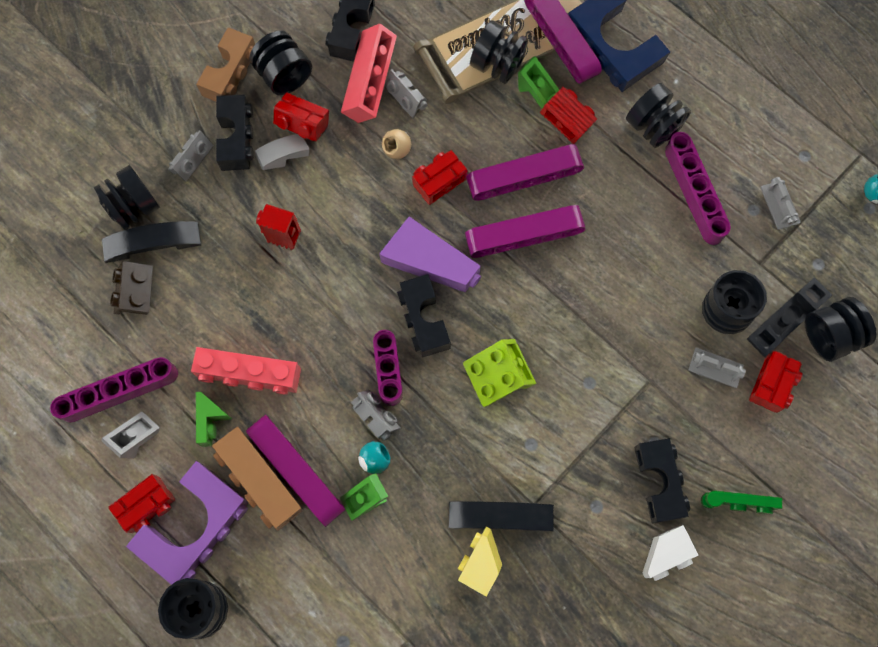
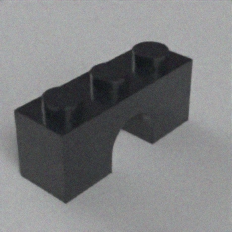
M339 0V11L334 13L332 20L333 28L331 32L327 33L325 41L330 56L354 62L361 38V30L351 28L350 26L355 22L369 24L375 7V0Z
M245 94L216 96V118L221 128L235 129L230 137L216 139V162L221 171L250 169V161L254 158L253 148L250 146V139H253V127L250 125L249 119L253 118L252 104L248 103Z
M426 274L400 282L401 291H398L397 295L400 305H406L408 311L407 314H404L408 329L413 328L415 337H411L415 352L420 351L423 358L451 349V342L444 321L427 322L421 317V312L425 307L436 304V296L429 275Z
M670 438L636 445L634 448L640 472L654 471L663 480L662 491L658 495L646 498L651 523L689 517L690 503L688 497L683 495L681 485H684V479L681 470H677L675 461L678 458L677 449L674 444H671Z

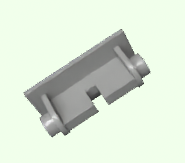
M390 70L384 86L411 118H414L417 109L424 110L427 107V99L417 89L410 90L413 89L414 85L403 72Z
M200 130L194 135L191 134L189 140L182 148L184 151L182 153L179 152L173 161L169 163L170 167L168 170L175 175L178 174L186 182L214 145Z
M776 177L771 180L770 184L760 187L777 230L801 223L784 180Z
M695 348L688 371L737 388L740 378L743 379L746 369H743V364Z
M369 390L357 393L358 397L351 402L352 408L363 421H366L370 416L373 418L367 426L378 439L381 438L385 441L391 436L390 432L400 429V426L396 423V417L382 407L381 401L375 393L369 392Z

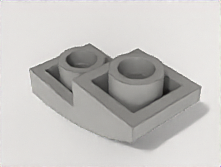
M294 134L274 140L255 150V156L262 170L285 167L287 159L309 156V147L304 138Z

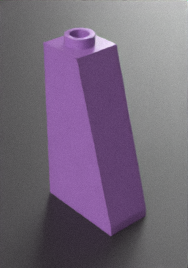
M411 217L407 218L380 252L381 262L385 265L417 276L428 274L431 281L466 292L469 287L474 288L481 279V275H479L481 266Z

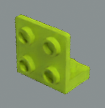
M502 339L463 362L464 368L483 407L493 404L518 389L530 388L537 384L515 339Z

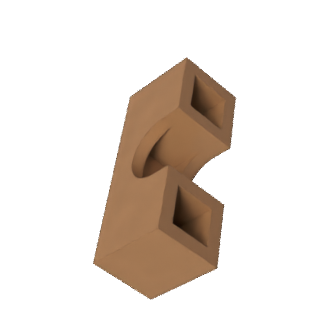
M229 27L227 28L218 44V48L222 58L228 60L229 63L223 68L206 66L196 84L203 97L216 101V96L236 94L237 86L240 80L245 78L247 67L250 64V52L255 45L252 36Z

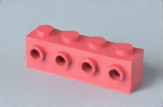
M381 24L362 31L341 109L342 114L357 123L376 118L397 37V35Z
M196 347L191 372L198 377L199 381L213 383L215 380L221 381L227 386L238 387V384L247 385L249 389L263 391V388L273 389L275 393L287 395L288 392L297 393L301 368L297 362Z

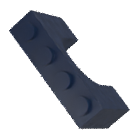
M586 0L571 10L568 15L598 58L601 69L606 72L611 83L618 87L621 92L628 89L666 61L670 51L657 35H654L637 48L628 51L612 48L603 39L600 27L621 13L627 0Z

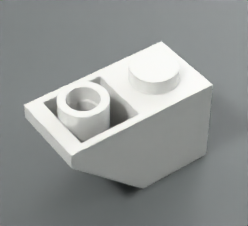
M684 525L677 526L653 538L643 570L645 578L653 577L654 581L668 576V570L675 566L680 570L693 564L691 559L698 556V553Z

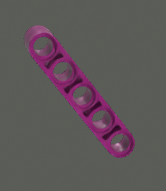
M524 0L527 9L577 83L581 84L601 73L602 69L598 58L559 0Z
M676 132L671 136L665 148L666 157L703 239L708 244L717 245L730 232V222L691 137L685 132ZM675 144L680 145L682 149L675 147ZM683 165L690 166L692 170L686 169ZM693 185L700 187L701 191L694 189ZM702 206L708 207L711 212H706ZM712 227L719 229L721 234L715 233Z
M571 144L475 170L466 176V180L473 200L480 201L577 174L584 169V164L577 145Z
M571 205L475 227L466 231L465 237L470 256L472 258H479L578 235L584 232L586 228L579 206Z
M155 358L58 396L51 402L50 412L54 417L65 422H76L175 382L178 377V369L166 358ZM168 366V372L164 376H159L160 369ZM144 375L143 382L140 385L136 386V379L139 376ZM119 385L118 393L111 395L113 387ZM94 394L95 399L93 403L87 405L88 398ZM70 404L69 412L64 415V407Z
M266 414L246 430L249 437L325 527L346 510Z

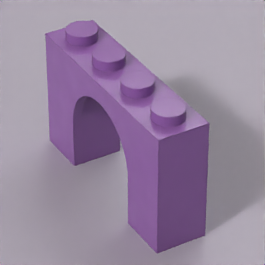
M198 461L192 465L179 482L195 494L207 509L208 523L203 535L196 542L188 546L179 547L171 543L152 526L143 525L126 546L171 585L185 578L193 579L196 575L194 570L200 563L204 564L212 556L214 545L218 541L222 542L231 531L230 525L235 519L237 521L240 520L248 510L246 507L248 501L245 497Z

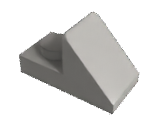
M140 412L104 436L102 442L120 458L134 459L139 447L157 435L160 427L146 414Z

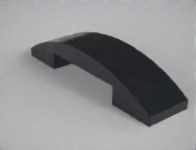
M195 221L156 223L126 229L102 239L104 262L109 263L130 259L132 254L176 247L180 250L201 246L199 223Z
M814 277L758 327L747 340L765 358L805 320L807 314L817 310L832 294Z
M449 502V529H485L488 527L490 529L553 532L554 505L519 502Z

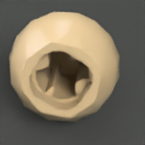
M392 129L383 136L382 148L388 157L401 159L410 152L412 144L409 135L405 131Z

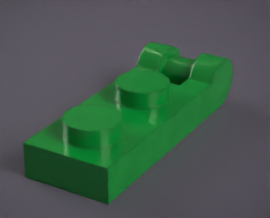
M711 491L702 495L701 504L708 509L720 505H728L732 511L745 512L746 508H755L756 513L773 514V510L782 509L783 498Z

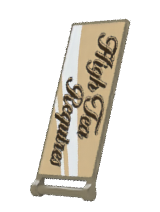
M524 0L511 1L428 40H420L414 44L413 49L417 55L421 56L443 94L442 98L446 104L500 78V75L495 79L492 78L493 65L483 73L469 64L476 42L490 20L506 26L505 39L514 31L518 33L517 40L521 36L528 38L525 56L519 69L524 67L534 56L539 60L556 52L527 9ZM559 0L567 14L584 2L583 0ZM433 47L457 89H450L428 52L429 48Z

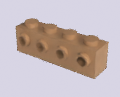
M238 426L212 445L216 451L213 457L221 467L228 466L232 472L228 476L237 488L241 485L248 493L244 497L252 508L258 505L263 512L260 518L268 529L274 526L279 531L303 512L299 504Z

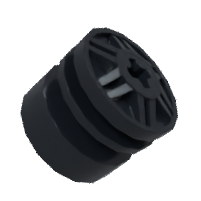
M490 20L476 42L469 64L483 73L493 65L492 78L495 79L500 75V82L506 84L513 74L517 72L524 59L528 38L521 36L517 40L518 33L514 31L505 39L506 26Z
M274 31L261 38L254 45L249 56L252 67L259 76L263 77L264 82L273 94L278 96L285 95L286 92H294L306 82L312 72L313 66L311 61L298 48L297 43L293 41L289 33L285 31Z
M658 83L649 89L634 104L626 116V121L636 131L647 127L643 137L646 140L651 139L650 144L654 148L661 146L670 140L674 133L679 132L691 114V110L687 106L681 108L683 105L681 100H677L669 105L674 95L663 83Z
M130 165L116 173L120 182L118 186H115L109 179L104 180L110 189L109 192H106L100 184L94 187L104 210L124 230L130 228L125 218L127 215L135 224L139 222L134 212L135 210L139 209L148 216L160 208Z
M741 270L726 272L716 280L702 302V314L705 321L720 333L736 334L743 332L764 310L767 303V292L763 283L751 273Z
M846 297L841 301L834 302L829 307H822L806 315L805 329L808 339L819 356L826 361L833 362L847 356L851 351L856 352L875 343L876 327L874 320L864 304L855 297Z
M191 578L178 580L170 585L160 598L158 607L159 621L164 630L173 637L182 639H204L211 637L221 629L228 613L227 598L220 587L211 582ZM195 606L202 609L200 614L194 611Z

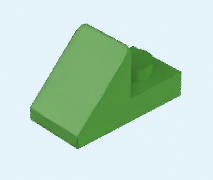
M536 56L532 57L518 72L519 91H529L541 108L559 91V88Z
M196 392V444L202 447L212 446L213 439H216V425L212 424V421L231 420L232 418L205 394Z
M375 473L365 478L341 496L340 499L352 521L385 503L388 495Z

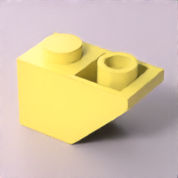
M488 527L485 528L482 534L476 533L470 545L474 549L471 556L465 555L458 567V570L462 571L458 581L486 597L502 567L492 531Z

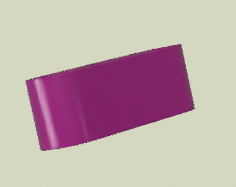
M380 330L373 337L378 390L384 404L395 406L403 398L397 343L391 331ZM383 339H389L392 342L388 348H381L378 345ZM386 363H392L395 366L394 370L390 373H384L381 368ZM387 388H396L398 390L397 395L393 398H387L384 395Z

